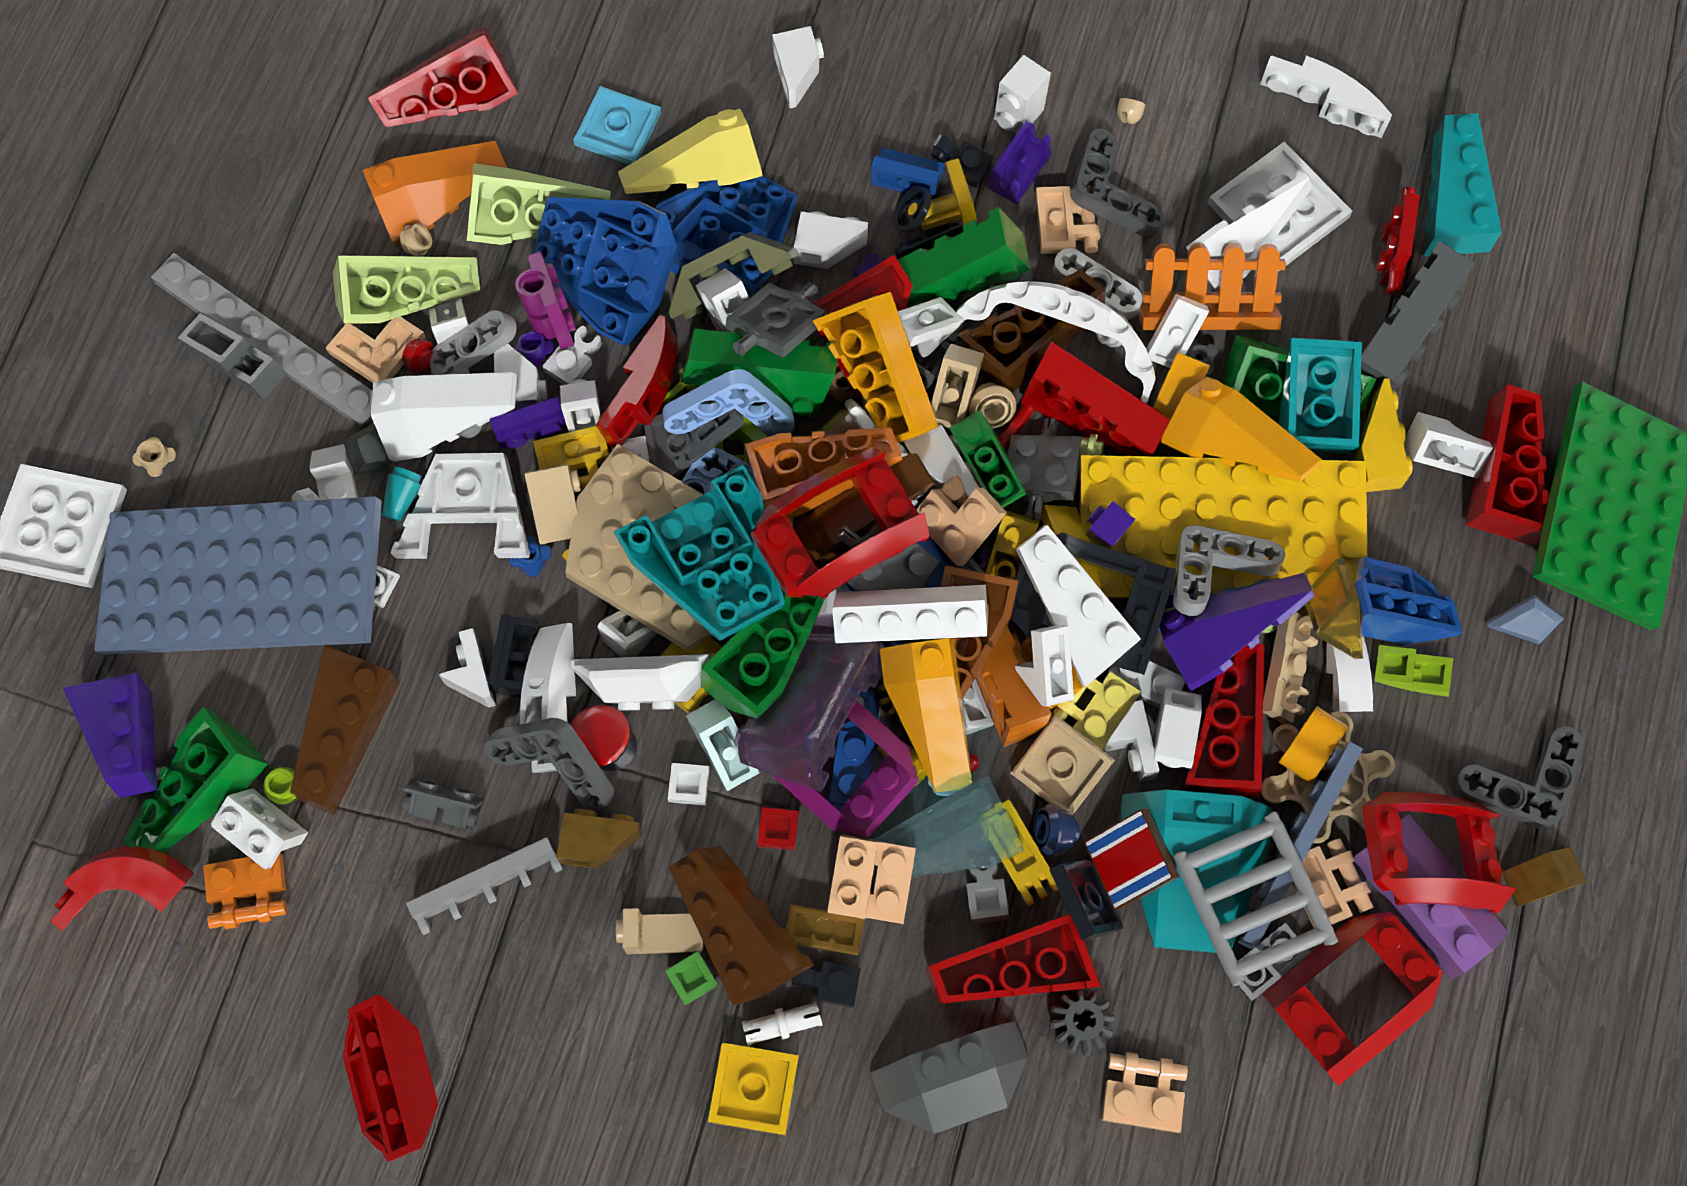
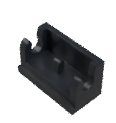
M501 614L487 683L493 694L521 697L528 657L540 628H543L538 626V621Z

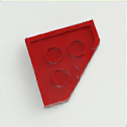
M893 255L812 304L825 310L826 315L869 298L891 292L897 311H901L907 308L912 283ZM816 329L818 335L820 336L821 340L826 346L827 342L830 341L826 337L823 330L818 331V329ZM837 358V366L858 400L863 398L861 392L852 387L847 378L850 374L841 359Z

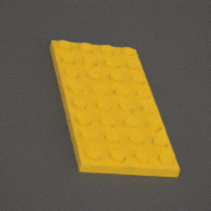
M1080 456L1079 515L1081 525L1084 526L1086 533L1091 528V525L1086 522L1099 505L1106 509L1112 501L1135 519L1111 550L1148 560L1162 566L1176 568L1177 546L1183 530L1189 526H1202L1276 542L1285 551V558L1280 571L1273 576H1261L1212 566L1210 595L1226 588L1236 589L1252 585L1262 579H1281L1305 573L1315 595L1307 603L1351 604L1359 560L1367 557L1366 461L1322 460L1321 465L1301 482L1257 472L1256 466L1236 462L1235 466L1223 464V458ZM1088 537L1090 543L1096 544ZM1194 542L1192 552H1198L1199 548L1197 543ZM1222 547L1230 555H1240L1238 550L1233 547ZM1185 566V569L1191 574H1202L1201 570L1195 566ZM1097 567L1101 590L1108 599H1129L1135 578Z

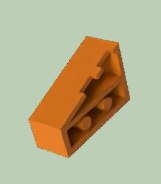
M1007 625L976 676L977 683L1003 747L1041 734L1051 716L1048 706H1042L1015 669V665L1026 662L1021 654L1022 647L1016 633L1011 634Z

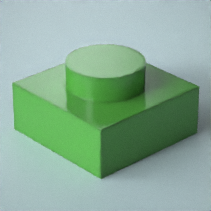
M698 951L665 971L685 1006L718 986Z

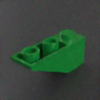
M981 410L950 427L981 488H984L1002 508L1026 495L1025 489L1004 447Z

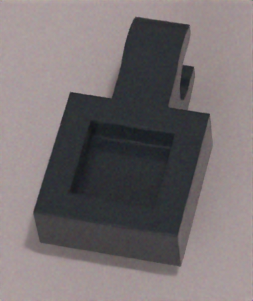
M939 135L933 145L935 149L931 154L936 160L945 163L959 158L967 184L975 188L980 184L993 160L992 155L966 142H963L959 149L949 138Z
M823 961L821 972L807 969L792 979L791 985L818 990L817 1002L854 1008L861 968Z

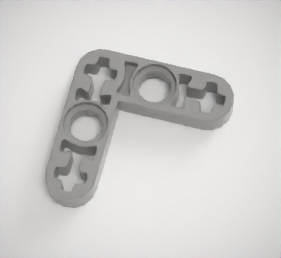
M493 310L447 338L432 350L433 354L429 360L432 374H470L468 368L502 348L514 338L517 329L515 319L509 314ZM476 335L477 346L470 353L468 344L470 339ZM475 424L461 431L459 436L466 438L475 437L480 432L482 426Z
M1202 526L1186 527L1177 546L1175 568L1177 571L1174 580L1173 604L1182 614L1188 616L1200 615L1204 612L1210 597L1212 566L1261 576H1273L1280 571L1285 558V551L1276 542ZM1194 542L1197 543L1198 552H1192ZM1222 547H1233L1238 550L1240 555H1230ZM1185 566H1195L1201 570L1202 574H1191L1185 569ZM1189 588L1195 589L1194 600L1190 599L1188 594Z

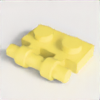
M1109 672L1103 683L1094 679L1089 685L1083 687L1074 695V700L1057 705L1049 720L1051 721L1057 715L1065 721L1069 715L1077 721L1073 728L1103 750L1112 734L1139 697L1141 691L1112 672ZM1087 688L1095 693V695L1083 711L1075 704Z

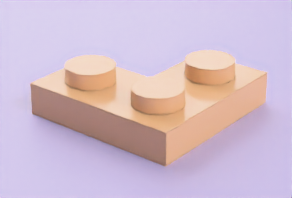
M402 317L392 319L375 340L352 324L346 323L327 345L326 349L330 355L373 383L393 378L405 364L402 360V354L406 345L414 339L423 340L426 337L422 330Z
M976 488L959 510L940 489L931 490L917 508L919 514L925 512L929 536L956 566H962L968 562L1007 513L984 488Z

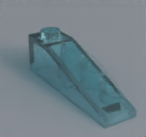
M989 776L950 794L874 838V840L916 847L911 878L937 873H953L973 868H989L1024 851ZM875 865L872 876L873 883L876 882L878 866Z

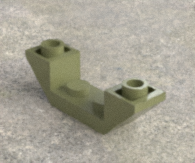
M750 232L682 266L669 310L671 319L682 314L684 319L687 320L703 312L701 307L703 300L696 285L701 280L720 271L718 264L729 259L731 265L749 257V249L761 274L771 269L773 274L776 275L793 266L790 259L799 255L797 249Z

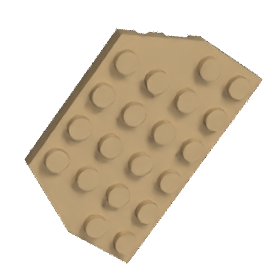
M617 444L577 497L578 515H575L573 520L565 571L566 577L686 651L702 644L706 638L713 635L631 564L615 537L614 531L645 515L652 522L699 498L703 494Z

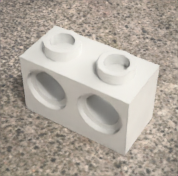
M725 268L700 282L696 287L716 331L734 333L726 329V317L744 304L749 297L742 281Z

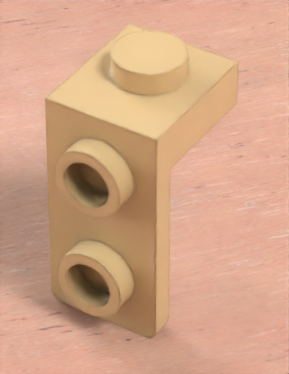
M639 908L623 909V920H616V942L623 943V949L626 954L696 953L697 951L700 953L703 951V940L690 914L642 915Z

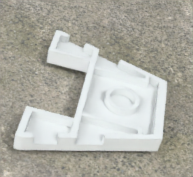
M435 454L417 493L419 499L412 514L407 515L403 523L405 529L399 542L395 541L391 554L396 559H426L432 523H497L494 554L498 558H529L528 542L509 461L505 454Z

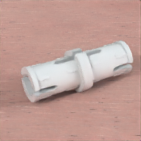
M814 1001L787 1011L779 1008L775 1010V1014L742 1021L744 1032L758 1028L761 1029L760 1032L745 1035L748 1046L778 1036L786 1039L790 1037L789 1033L815 1026H823L820 1015L804 1018L805 1015L819 1012L817 1002Z

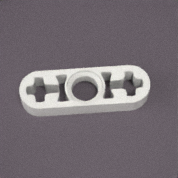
M1063 249L1056 255L1053 273L1058 280L1080 269L1083 271L1087 270L1085 273L1091 278L1099 277L1106 282V306L1114 312L1121 314L1127 320L1134 318L1138 314L1142 304V294L1135 286L1076 249ZM1074 262V268L1071 267L1068 271L1063 268L1064 264ZM1114 287L1116 289L1115 294L1113 293L1111 299H1109L1108 297L1111 293L1112 288ZM1127 297L1132 300L1131 304H1127L1125 307L1120 305V301H1124Z

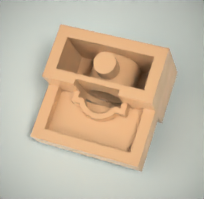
M842 834L839 839L827 912L862 919L871 918L904 924L916 847ZM875 865L878 866L874 894H870Z

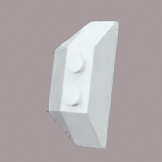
M714 655L570 659V667L604 703L618 704L619 711L640 710V703H652V709L669 710L674 709V702H688L701 687V668Z

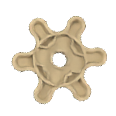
M1337 711L1330 715L1349 726L1336 746L1342 750L1350 741L1353 721L1348 714ZM1289 724L1280 725L1273 732L1272 738L1275 746L1285 753L1299 731ZM1383 750L1360 754L1313 843L1319 844L1329 838L1332 821L1340 815L1352 817L1360 827L1365 829L1361 807L1368 801H1371L1368 795L1369 783L1376 778H1385L1394 771L1395 761L1392 755ZM1325 763L1324 766L1322 767V769L1331 770V769L1325 767L1326 763ZM1287 768L1286 772L1282 775L1266 778L1262 783L1261 794L1266 801L1273 804H1279L1287 800L1296 801L1307 815L1313 803L1308 797L1317 782L1316 778L1318 775L1312 783H1308Z

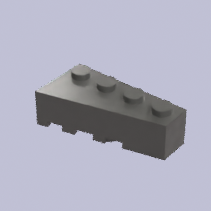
M1440 241L1425 265L1421 267L1404 296L1402 295L1395 305L1387 321L1382 324L1361 356V373L1376 378L1373 386L1375 390L1379 388L1384 379L1388 378L1391 388L1393 385L1398 388L1401 387L1411 370L1406 368L1409 361L1413 360L1417 363L1428 347V344L1423 342L1426 336L1429 334L1435 337L1446 319L1441 317L1444 310L1447 309L1452 312L1463 296L1458 290L1475 265V262Z

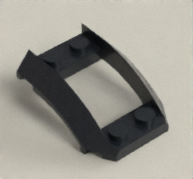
M1061 532L1057 534L1058 539L1076 560L1135 578L1123 618L1141 640L1116 660L1112 666L1145 675L1177 569L1114 551L1072 537L1066 533ZM1021 561L1016 580L1019 582L1011 619L1032 640L1031 631L1051 626L1042 624L1046 608Z

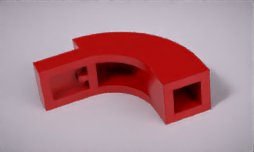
M121 847L104 851L80 865L62 883L69 889L55 903L54 907L59 912L50 922L63 931L95 895L113 889L131 891L162 912L194 875V872L175 858L149 848Z

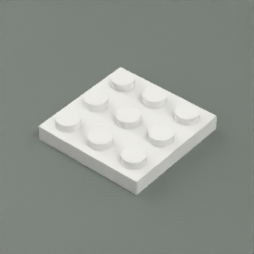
M1285 142L1281 143L1212 194L1207 203L1230 225L1239 218L1242 209L1251 204L1253 206L1258 205L1259 207L1264 205L1265 199L1271 192L1306 172L1310 178L1312 189L1271 243L1277 247L1280 259H1285L1286 266L1349 219L1353 212Z
M20 464L0 518V569L93 588L106 551L110 512H120L127 489L123 485Z

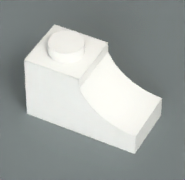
M1417 412L1404 441V445L1413 461L1474 478H1479L1494 449L1489 441L1479 439L1460 430L1449 420Z

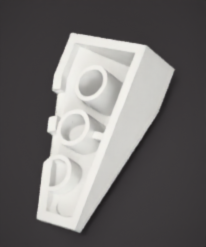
M1305 172L1274 190L1265 199V204L1260 207L1251 204L1242 209L1239 218L1230 225L1225 220L1218 223L1186 246L1187 250L1194 244H1203L1210 253V259H1222V252L1227 245L1238 244L1245 253V259H1256L1258 249L1264 244L1272 243L1312 189L1309 176ZM1209 270L1208 284L1214 292H1218L1220 270ZM1251 270L1243 271V279L1249 274Z

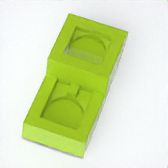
M1379 645L1375 682L1405 690L1449 697L1453 658L1416 654V649Z

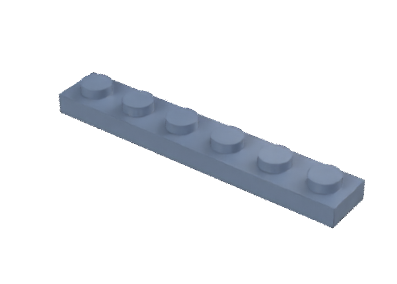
M1350 741L1342 750L1337 747L1333 750L1325 767L1331 769L1324 782L1318 779L1308 797L1313 803L1307 815L1300 812L1290 832L1296 834L1292 843L1301 862L1306 857L1363 748ZM1278 852L1275 859L1282 857L1280 852ZM1289 871L1273 877L1272 880L1269 879L1261 883L1255 895V898L1260 900L1255 911L1284 898L1293 881ZM1270 922L1242 933L1238 943L1250 950L1257 948Z

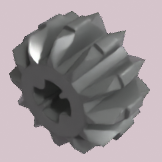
M1082 989L1074 990V1001L1069 995L1064 993L1060 997L1064 1008L1054 1005L1051 1009V1013L1061 1018V1020L1051 1021L1049 1028L1053 1030L1062 1029L1063 1032L1055 1038V1042L1060 1044L1068 1038L1070 1043L1067 1047V1052L1070 1054L1075 1052L1078 1043L1081 1045V1052L1084 1056L1091 1054V1043L1097 1050L1101 1051L1105 1048V1044L1100 1036L1112 1038L1114 1035V1031L1104 1026V1024L1113 1023L1116 1020L1115 1015H1103L1102 1011L1108 1008L1110 1003L1108 1000H1104L1097 1006L1094 1002L1098 993L1094 990L1089 993L1087 1000H1084ZM1084 1013L1089 1017L1086 1022H1091V1027L1087 1026L1083 1031H1080L1076 1028L1078 1022H1073V1017L1078 1018Z

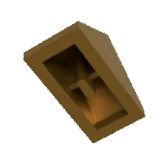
M1572 847L1548 852L1502 871L1507 886L1516 888L1512 894L1516 907L1587 883Z

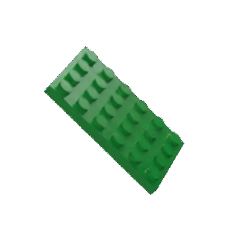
M1585 382L1573 386L1532 577L1645 629L1653 630L1660 628L1687 491V432Z

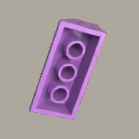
M1410 814L1401 820V834L1404 852L1408 858V877L1462 878ZM1368 846L1354 856L1356 860L1354 863L1451 980L1465 974L1490 954L1509 935V932L1492 913H1489L1488 909L1474 910L1441 904L1395 905L1394 894L1390 890L1383 892L1373 882Z

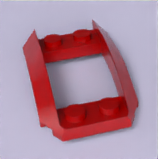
M872 447L840 461L798 484L767 506L752 530L751 537L786 596L803 598V595L820 596L821 599H824L835 589L857 575L903 552L904 548L919 541L924 542L929 539L925 512L919 514L884 459L887 451ZM851 479L883 532L862 542L818 571L786 515L821 493Z
M1382 792L1377 794L1378 797L1376 799L1368 801L1361 807L1373 882L1383 892L1390 890L1394 894L1395 905L1441 904L1474 910L1484 908L1488 909L1489 913L1495 914L1503 909L1516 888L1505 886L1501 883L1502 869L1497 861L1494 845L1495 832L1490 824V819L1502 815L1493 810L1461 798L1423 792ZM1398 811L1426 812L1455 817L1466 879L1409 878L1407 871L1408 858L1404 852L1401 834L1402 822L1398 816Z
M1392 912L1354 916L1335 932L1338 939L1336 944L1325 946L1322 943L1262 993L1273 1009H1275L1338 1086L1422 1017L1433 1006L1443 971ZM1363 937L1413 997L1368 1036L1354 1045L1306 988L1305 984Z

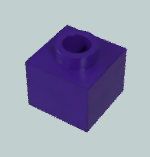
M1114 501L1106 509L1099 505L1086 521L1091 525V528L1085 535L1099 546L1111 549L1135 519Z

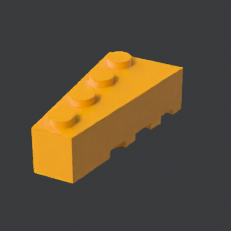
M891 292L869 298L812 320L818 331L823 330L831 345L828 346L835 359H841L850 374L847 377L854 389H858L867 402L865 408L878 428H892L897 443L938 428Z

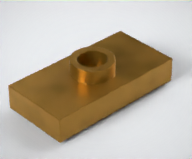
M790 904L786 929L794 938L792 942L794 945L858 956L865 919Z

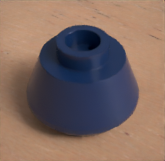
M1047 804L1037 812L1033 823V840L1044 855H1052L1068 850L1077 842L1080 835V826L1072 813L1055 804Z

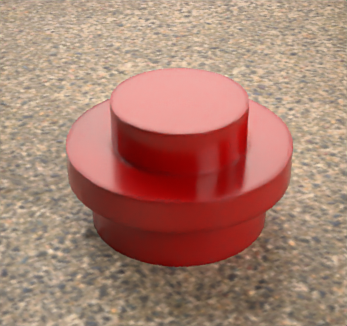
M425 339L410 341L402 354V360L407 368L414 373H420L428 369L434 345Z

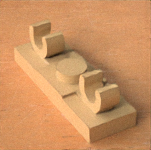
M1297 612L1277 627L1263 700V713L1282 724H1293L1295 715L1305 713V708L1298 705L1297 701L1299 696H1306L1309 693L1308 690L1302 687L1303 677L1306 672L1307 647H1314L1318 644V640L1310 635V631L1314 627H1321V622L1311 616L1303 617Z

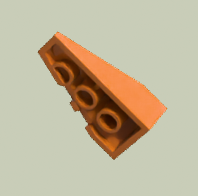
M496 141L398 157L362 170L393 245L400 243V233L406 225L421 224L430 231L435 227L434 222L446 213L451 215L459 209L458 204L471 194L474 163L507 168Z
M892 428L848 430L845 434L825 435L824 431L812 432V436L792 437L791 433H779L745 444L765 510L773 501L813 475L869 448L876 447L887 451L884 459L889 467L902 460ZM851 479L838 484L786 515L787 519L812 510L854 487Z

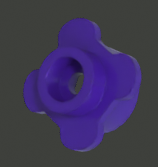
M530 331L524 333L518 339L517 346L514 349L537 367L542 363L547 354H551L554 351V344L551 341H545L541 333Z

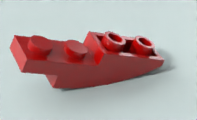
M659 315L635 351L628 358L623 369L629 378L622 385L618 394L596 423V427L611 447L615 448L617 444L622 446L638 423L650 426L667 396L676 368L678 345L677 337L665 316Z

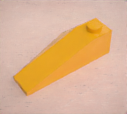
M1207 376L1184 393L1161 440V443L1191 457L1202 459L1204 454L1223 458V464L1235 466L1236 462L1256 466L1257 472L1301 482L1316 470L1322 461L1321 458L1237 390Z
M945 638L881 648L880 657L884 686L935 793L973 788L954 639Z

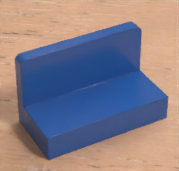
M882 148L879 156L874 157L871 166V184L906 193L912 187L922 186L930 192L932 200L936 198L945 164ZM919 192L914 196L922 197L924 194Z

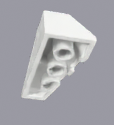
M513 372L401 376L373 382L371 417L389 460L397 462L423 457L432 452L431 447L445 440L451 442L459 438L461 431L475 424L482 426L489 422L490 418L500 416L514 409L517 375Z

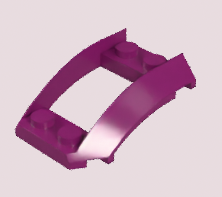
M819 669L802 674L801 676L805 679V682L756 735L750 730L748 750L768 772L835 833H850L854 836L869 838L919 782L916 767L913 765L910 755L911 749L824 671ZM834 707L840 710L889 754L840 810L833 806L786 763V760Z

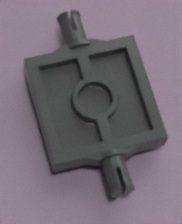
M808 282L799 291L793 292L783 290L768 283L727 316L726 329L742 337L733 344L734 351L743 356L753 346L758 345L782 358L817 329L812 320L826 315L825 310L811 304L809 301L818 294L815 284L811 285V282Z
M1049 418L1043 420L1041 435H1011L1008 457L1025 489L1026 495L1019 499L1029 502L1026 517L1030 520H1034V514L1036 520L1041 519L1044 502L1074 499L1082 439L1081 436H1056L1058 422L1054 418H1051L1050 423Z
M875 522L870 531L860 537L845 524L836 534V538H839L852 549L883 531L878 523ZM915 543L904 548L903 552L857 575L847 583L857 591L925 588L928 577L939 561L919 544Z

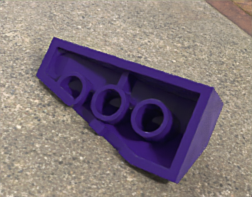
M1300 573L1209 598L1204 612L1200 615L1188 616L1182 614L1177 609L1166 614L1160 624L1162 639L1187 686L1192 691L1225 672L1233 665L1230 658L1244 646L1250 649L1261 642L1258 637L1262 631L1270 625H1281L1315 595L1306 574Z

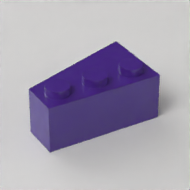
M132 673L64 687L65 695L103 779L119 798L157 790L152 692L139 674Z

